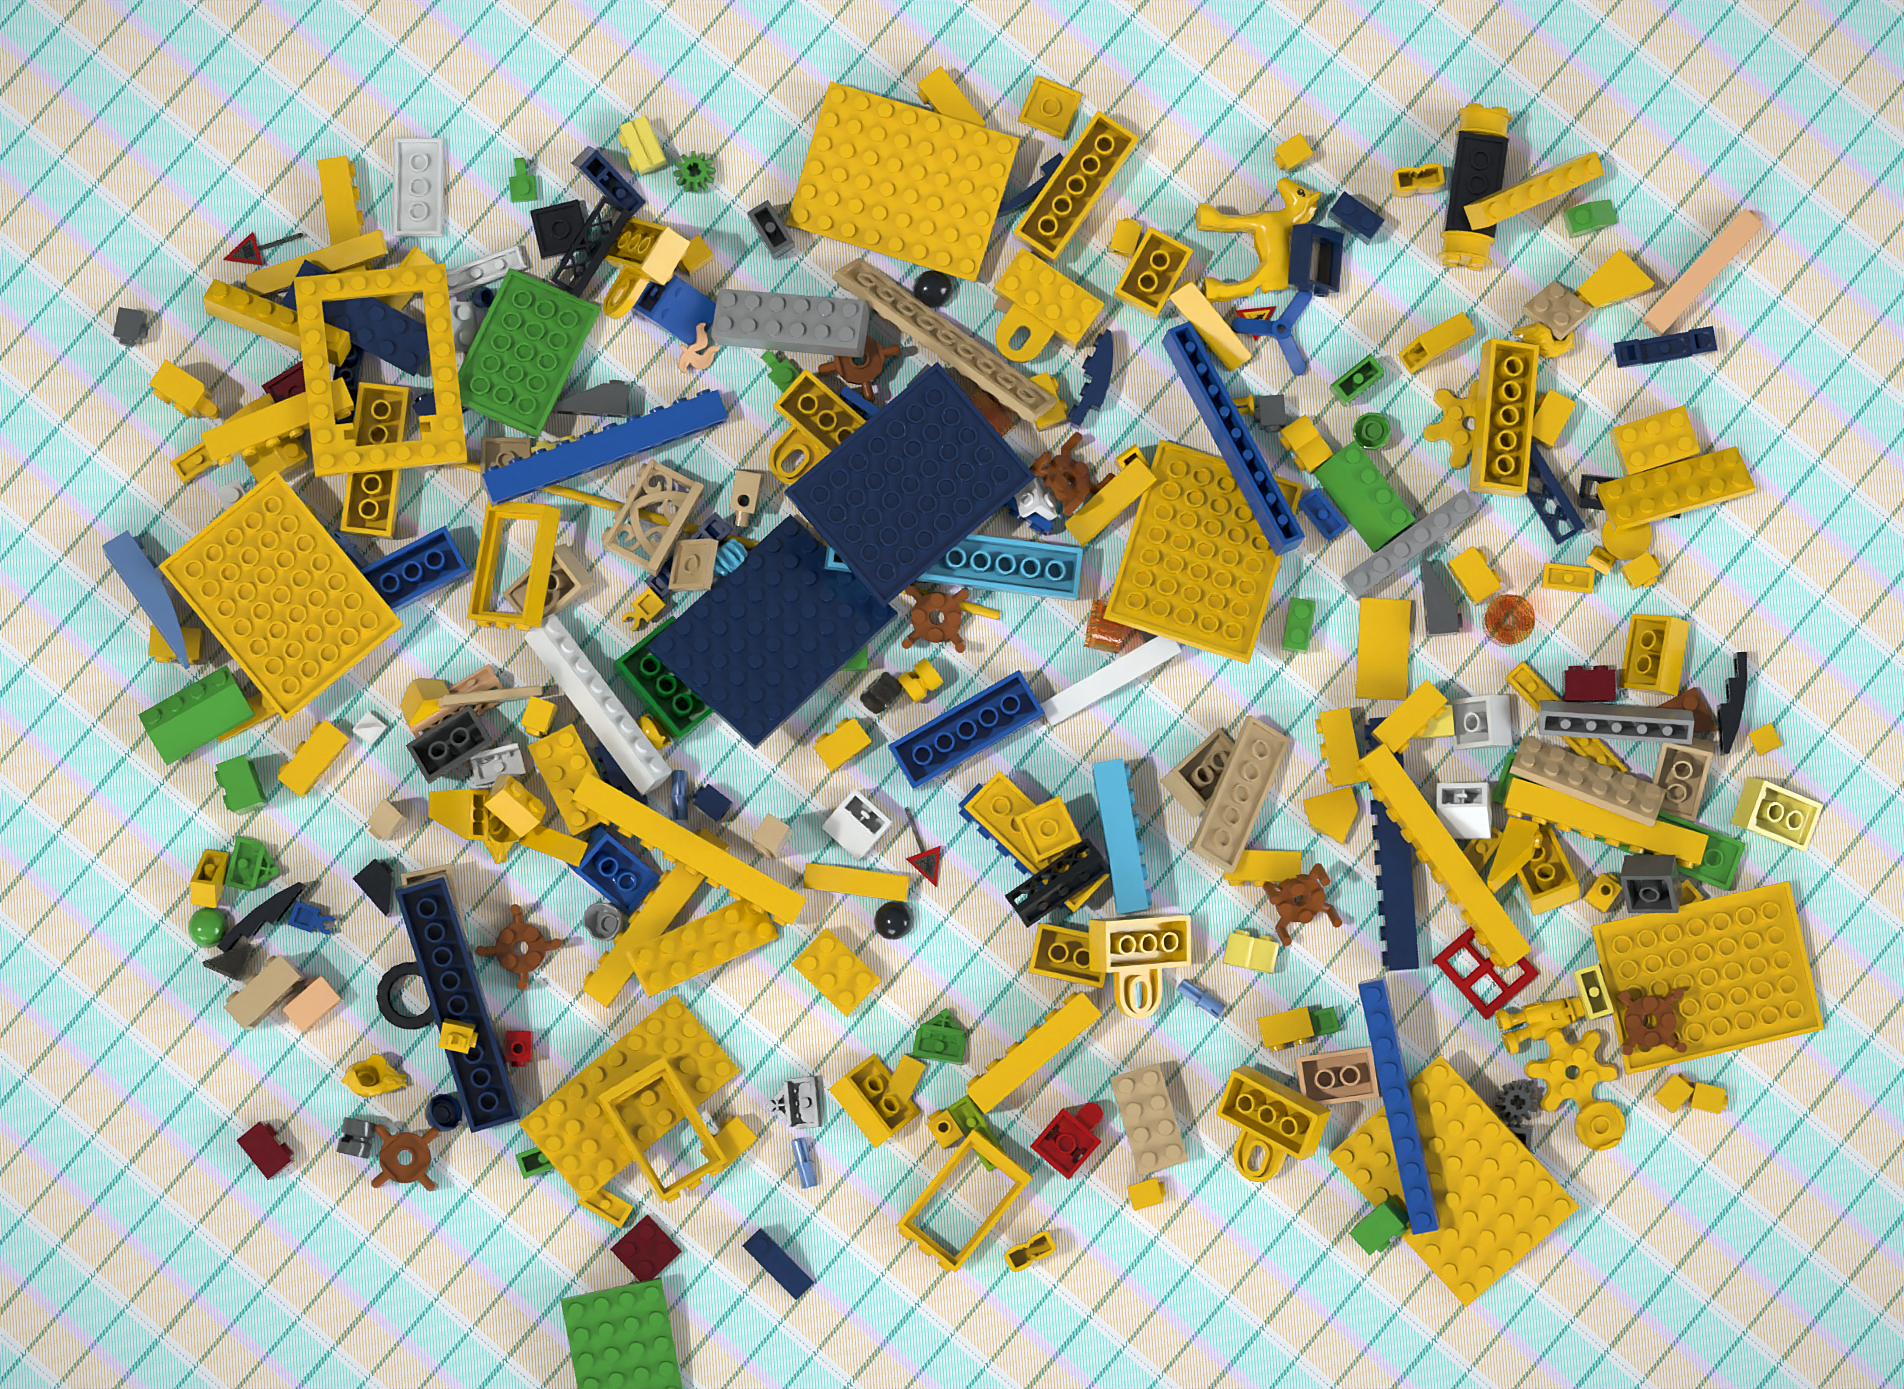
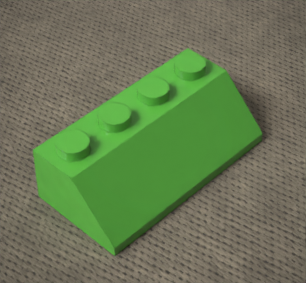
M1356 440L1349 443L1313 472L1314 476L1373 553L1412 525L1416 520Z
M225 665L138 714L148 736L168 766L251 719L255 714L237 678L229 667Z

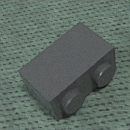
M769 200L747 212L750 223L773 260L795 248L793 239Z

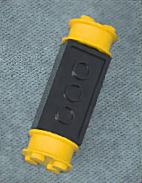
M1468 103L1467 107L1458 110V115L1461 116L1460 127L1455 130L1456 139L1443 230L1440 233V237L1443 239L1442 252L1437 254V258L1443 261V266L1455 268L1461 265L1467 266L1468 270L1482 271L1483 267L1492 265L1489 255L1491 245L1495 244L1494 237L1497 223L1489 227L1472 230L1464 206L1502 189L1508 142L1510 141V137L1507 135L1508 123L1513 120V116L1507 113V108L1498 106L1492 109L1483 108L1482 104Z

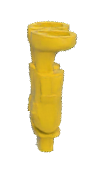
M1579 996L1572 999L1564 997L1563 999L1530 1003L1522 1006L1519 1013H1508L1502 1008L1495 1011L1496 1024L1501 1032L1517 1024L1527 1023L1525 1028L1501 1034L1502 1042L1509 1055L1518 1053L1519 1044L1523 1040L1531 1038L1534 1042L1545 1038V1034L1549 1029H1562L1576 1022V1018L1585 1016Z

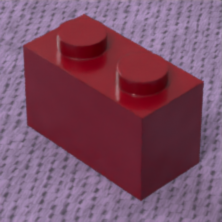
M1597 665L1593 666V670H1583V666H1568V670L1562 672V702L1589 703L1614 702L1616 700L1615 670H1609V666Z
M259 1121L236 1141L266 1179L272 1180L295 1161L292 1157L294 1152L286 1142L281 1144L276 1137L278 1132L270 1122L265 1124L264 1121Z

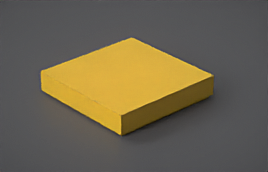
M1037 75L1017 122L1063 141L1083 94Z
M1060 795L1014 816L1035 863L1082 842Z

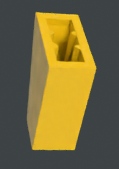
M1619 248L1575 291L1574 295L1582 302L1593 308L1592 311L1648 292L1655 283Z
M1462 311L1419 335L1400 351L1398 356L1410 375L1464 343L1476 331L1473 328L1472 322Z
M458 789L430 791L428 817L465 840L488 841V808L484 806V803L489 795V790Z

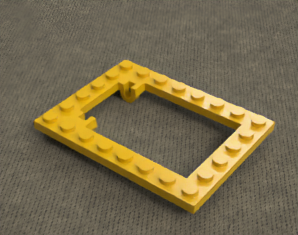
M445 263L294 277L315 477L467 462ZM423 292L436 415L419 416L421 440L356 446L353 423L335 425L322 302Z

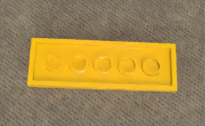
M1737 446L1598 484L1596 492L1613 530L1616 532L1754 493L1756 487Z
M1000 771L964 806L980 824L1034 875L1076 846L1073 845L1035 863L1014 816L1036 807V805ZM1083 851L1079 854L1078 858H1085L1088 855ZM1069 865L1060 867L1058 873L1068 870ZM1105 873L1065 901L1064 904L1071 911L1075 912L1109 875ZM1043 879L1041 882L1046 885L1049 879Z
M743 898L741 902L735 901L628 950L626 956L647 998L777 939L779 936L767 911L763 915L750 908L752 904L750 901Z

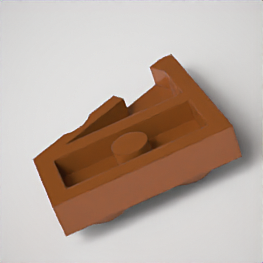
M1695 687L1655 707L1692 710L1694 717L1693 732H1715L1718 730Z

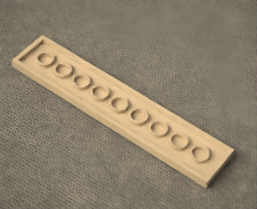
M861 258L855 259L835 272L832 279L839 283L842 289L850 291L859 300H864L882 318L890 320L902 332L918 340L921 346L929 348L942 361L958 369L961 375L969 377L982 390L988 391L997 397L1000 403L1015 410L1022 419L1032 423L1051 410L1056 404L1057 399Z

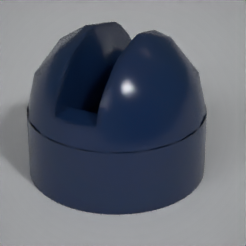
M487 287L477 289L472 295L473 304L479 308L490 307L494 300L493 292Z

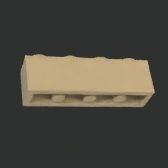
M767 813L751 838L755 843L753 847L767 859H770L771 856L777 859L793 835L790 826Z

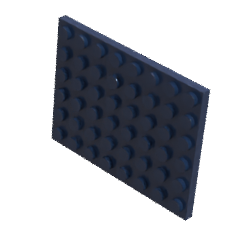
M936 362L787 488L784 494L879 605L884 608L1035 479L1036 476L942 366Z
M791 514L748 553L744 562L733 572L728 571L726 576L721 577L710 590H707L647 646V650L754 750L766 741L898 617V612L891 605L887 604L882 608L852 572L825 569L827 547Z

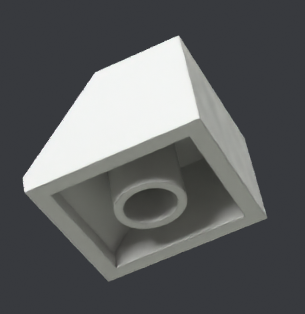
M1489 694L1450 700L1455 733L1453 736L1454 750L1512 746L1509 695Z

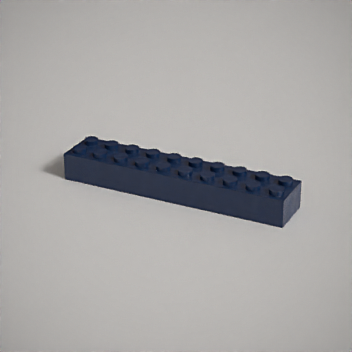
M442 873L397 887L395 894L439 1033L441 1034L445 1018L474 1024V1032L478 1033L475 1048L470 1047L468 1054L445 1049L471 1133L520 1119L522 1114L447 874Z

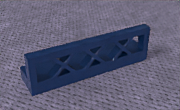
M1531 442L1528 482L1530 477L1540 479L1543 486L1540 494L1530 491L1527 484V493L1525 495L1555 544L1559 545L1582 531L1585 525L1535 443ZM1532 468L1536 474L1531 473ZM1545 489L1548 492L1549 496L1544 495ZM1534 496L1540 497L1539 502H1537ZM1543 498L1552 500L1556 505L1554 515L1544 513L1541 509ZM1558 510H1559L1560 514L1562 515V517L1557 516ZM1548 518L1553 519L1552 524L1549 522ZM1556 520L1566 522L1571 531L1559 538L1554 530Z

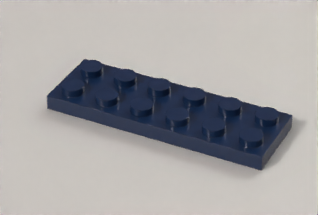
M305 259L296 277L332 273ZM293 280L281 304L297 311ZM375 297L322 302L324 323L349 332L350 341L353 344L415 377L429 351L426 325Z

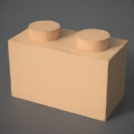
M316 976L312 977L304 984L306 988L299 995L295 992L285 1001L286 1006L282 1010L301 1032L306 1033L344 1000L324 976L319 978Z

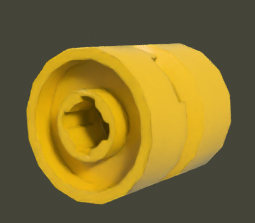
M925 657L914 665L913 671L907 670L896 678L915 704L927 696L928 690L934 691L944 684L939 674Z

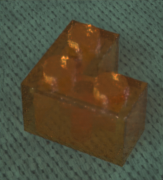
M979 387L968 396L1003 439L1017 427Z

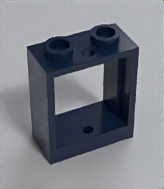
M1313 223L1293 225L1288 284L1298 287L1297 290L1300 292H1314L1316 297H1328L1329 293H1339L1344 234ZM1313 242L1320 244L1317 282L1310 280Z

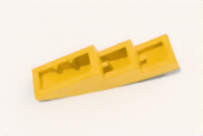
M806 863L803 888L907 902L910 877Z

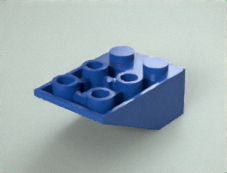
M673 275L665 285L649 281L631 310L689 346L696 342V326L699 323H706L704 326L705 333L711 327L714 320L716 303L678 276Z

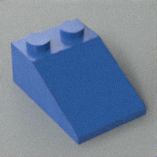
M599 825L585 841L588 845L579 867L567 864L577 875L629 916L661 877Z

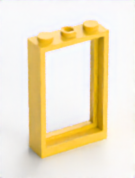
M487 500L467 619L476 621V626L491 628V624H495V627L510 630V626H515L514 629L529 632L530 627H541L561 509L546 504L505 502L491 507L490 501ZM505 519L538 521L522 615L488 612Z
M664 1057L596 1098L659 1203L666 1200L670 1204L681 1197L679 1193L681 1190L688 1187L691 1191L703 1183L701 1178L710 1174L711 1177H714L725 1170L722 1165L728 1162ZM660 1077L664 1079L712 1160L666 1188L662 1185L614 1106Z
M974 1128L896 1224L900 1228L898 1232L910 1241L913 1238L920 1244L918 1249L928 1257L932 1254L940 1261L937 1264L946 1272L950 1273L952 1270L956 1273L1031 1181L1033 1175ZM973 1148L1012 1179L1015 1184L957 1256L954 1257L914 1225L912 1221L968 1151Z

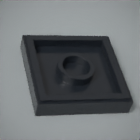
M576 199L530 210L541 259L565 255L584 225L579 200ZM586 247L578 248L575 252L586 250Z

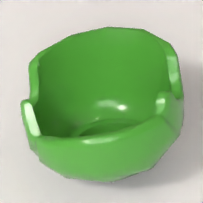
M1368 412L1360 416L1354 424L1353 435L1362 448L1377 450L1384 447L1389 441L1391 428L1386 417L1379 413Z
M204 907L196 910L189 921V935L192 941L199 947L212 948L217 946L223 940L227 931L224 915L216 908Z

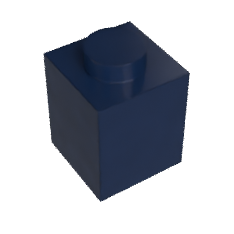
M707 784L706 787L701 785L693 795L695 799L694 806L717 823L721 821L733 805L731 800L710 784Z

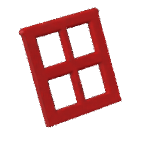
M1470 926L1439 953L1432 963L1438 965L1480 1015L1487 1020L1539 973L1523 956L1516 963L1525 973L1508 987L1492 969L1495 965L1488 957L1484 960L1469 943L1475 937V931ZM1463 946L1479 963V966L1464 979L1447 961ZM1486 973L1503 991L1487 1006L1470 988Z

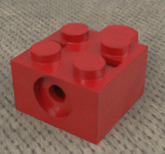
M1088 1102L1083 1104L1074 1116L1062 1108L1030 1145V1148L1069 1180L1102 1142L1092 1133L1103 1119L1101 1107L1096 1103Z

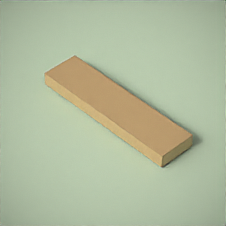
M534 685L448 694L438 699V707L447 708L529 699L530 696L537 698L542 695V687Z

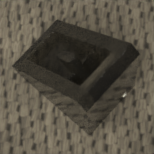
M248 943L205 960L202 963L206 968L241 982L255 947L254 944Z

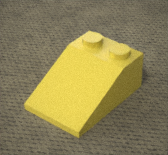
M1747 776L1730 824L1806 852L1823 805L1765 780Z

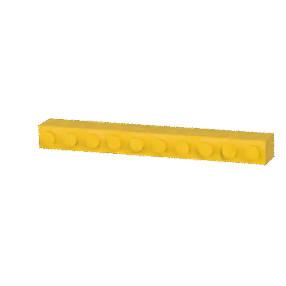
M1383 743L1376 746L1357 760L1355 764L1358 767L1356 769L1358 775L1362 780H1367L1371 785L1373 796L1379 802L1382 801L1386 806L1388 817L1393 822L1398 823L1402 829L1400 832L1403 838L1408 843L1413 844L1417 850L1415 851L1416 856L1423 864L1426 863L1428 865L1433 880L1443 886L1448 901L1458 907L1461 912L1459 915L1463 922L1473 928L1475 931L1474 936L1478 943L1488 949L1490 952L1489 958L1497 967L1500 966L1501 969L1509 968L1532 950L1386 744Z
M588 772L585 773L571 797L575 801L574 807L587 813L588 809L597 813L595 819L608 826L610 822L619 826L617 831L628 838H631L632 835L642 839L639 843L651 851L655 847L663 851V858L674 864L677 860L685 864L684 870L696 877L698 873L708 877L706 880L708 884L717 889L722 885L730 890L729 896L740 902L743 898L752 903L750 908L762 915L765 911L774 915L772 920L783 927L787 923L791 926L793 925L807 901V898Z

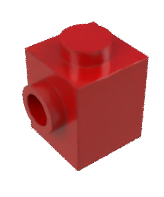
M506 1031L505 1061L511 1062V1067H527V1062H533V1031Z

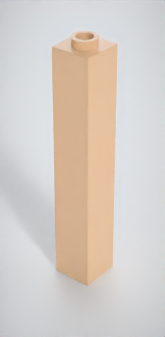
M1745 208L1641 321L1658 337L1661 336L1764 225L1761 222V217L1755 211H1749Z

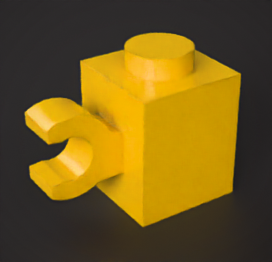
M445 1018L438 1047L468 1054L470 1047L475 1048L478 1033L474 1032L475 1025Z

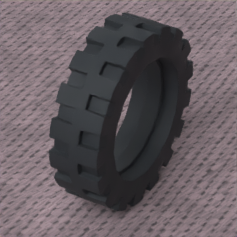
M403 962L391 967L382 976L377 986L376 1000L378 1008L385 1019L396 1027L407 1030L421 1029L430 1025L435 1020L431 1005H429L424 1013L416 1017H406L400 1015L393 1008L390 1001L392 986L399 978L405 975L422 977L417 962Z

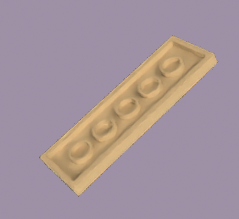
M1246 716L1189 850L1227 873H1234L1291 739L1254 716Z
M1525 735L1522 738L1509 772L1650 827H1653L1666 793V789L1655 784L1640 780L1632 775H1627Z

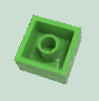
M243 754L216 764L218 771L214 772L218 785L222 786L226 792L223 800L227 810H231V812L241 816L268 806L251 757Z

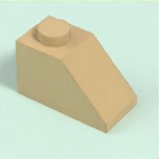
M384 798L366 823L371 826L368 831L377 840L383 838L388 841L408 818Z

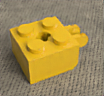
M164 360L149 383L154 389L152 393L168 405L171 401L175 403L173 407L189 419L192 415L199 419L201 414L207 418L209 417L211 420L218 419L221 411L211 401V391L201 381L168 360Z

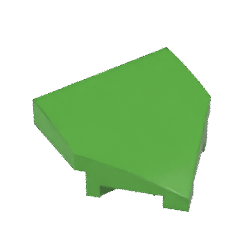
M239 836L236 837L225 886L250 891L280 873L262 842Z
M947 1008L940 1011L938 1015L926 1023H922L920 1028L916 1030L912 1057L962 1066L966 1044L965 1033L959 1028Z

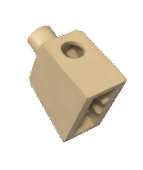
M745 469L736 470L730 509L736 510L733 525L748 527L750 513H757L765 473ZM743 494L749 497L748 505L741 503Z

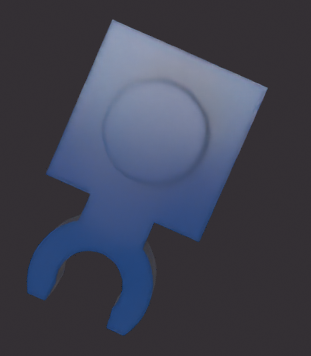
M295 901L287 925L313 933L316 926L321 933L331 935L332 932L324 928V923L327 920L335 922L336 919L330 915L320 917L321 909Z

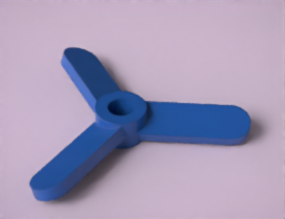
M1298 291L1276 321L1235 318L1231 323V329L1233 332L1240 334L1273 337L1278 341L1292 373L1298 376L1303 375L1307 367L1291 334V328L1311 301L1312 292ZM1277 326H1283L1285 332L1283 334L1278 333Z

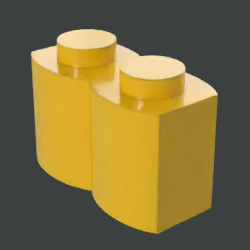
M1438 163L1424 164L1419 168L1401 167L1396 169L1390 177L1392 193L1396 197H1408L1416 192L1424 194L1434 193L1442 189L1445 183L1443 166Z
M1306 414L1280 431L1281 438H1279L1281 445L1286 451L1291 450L1296 458L1293 461L1301 472L1305 470L1307 474H1310L1334 455Z
M1042 1231L1031 1236L1026 1243L1010 1247L1003 1256L1011 1271L1019 1272L1029 1267L1034 1260L1050 1256L1057 1247L1049 1232Z

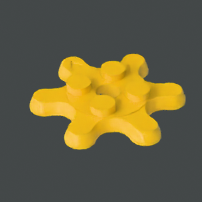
M1479 379L1472 382L1469 394L1464 398L1454 397L1446 388L1436 390L1433 396L1434 402L1442 409L1443 417L1438 423L1428 424L1423 430V436L1427 441L1445 440L1451 445L1452 452L1449 457V463L1454 469L1464 468L1467 464L1468 456L1473 450L1474 430L1468 431L1463 428L1462 421L1466 417H1471L1475 420Z
M1557 1028L1549 1029L1545 1034V1041L1550 1048L1549 1056L1542 1061L1530 1060L1524 1067V1073L1527 1077L1542 1079L1547 1084V1092L1541 1098L1540 1105L1548 1113L1556 1111L1559 1104L1565 1099H1573L1580 1110L1582 1106L1595 1100L1592 1096V1088L1596 1083L1612 1082L1617 1077V1069L1614 1065L1609 1063L1600 1064L1595 1059V1050L1601 1043V1036L1595 1030L1586 1031L1579 1042L1571 1044L1565 1040L1561 1030ZM1570 1065L1578 1067L1575 1078H1567L1565 1074L1567 1067Z

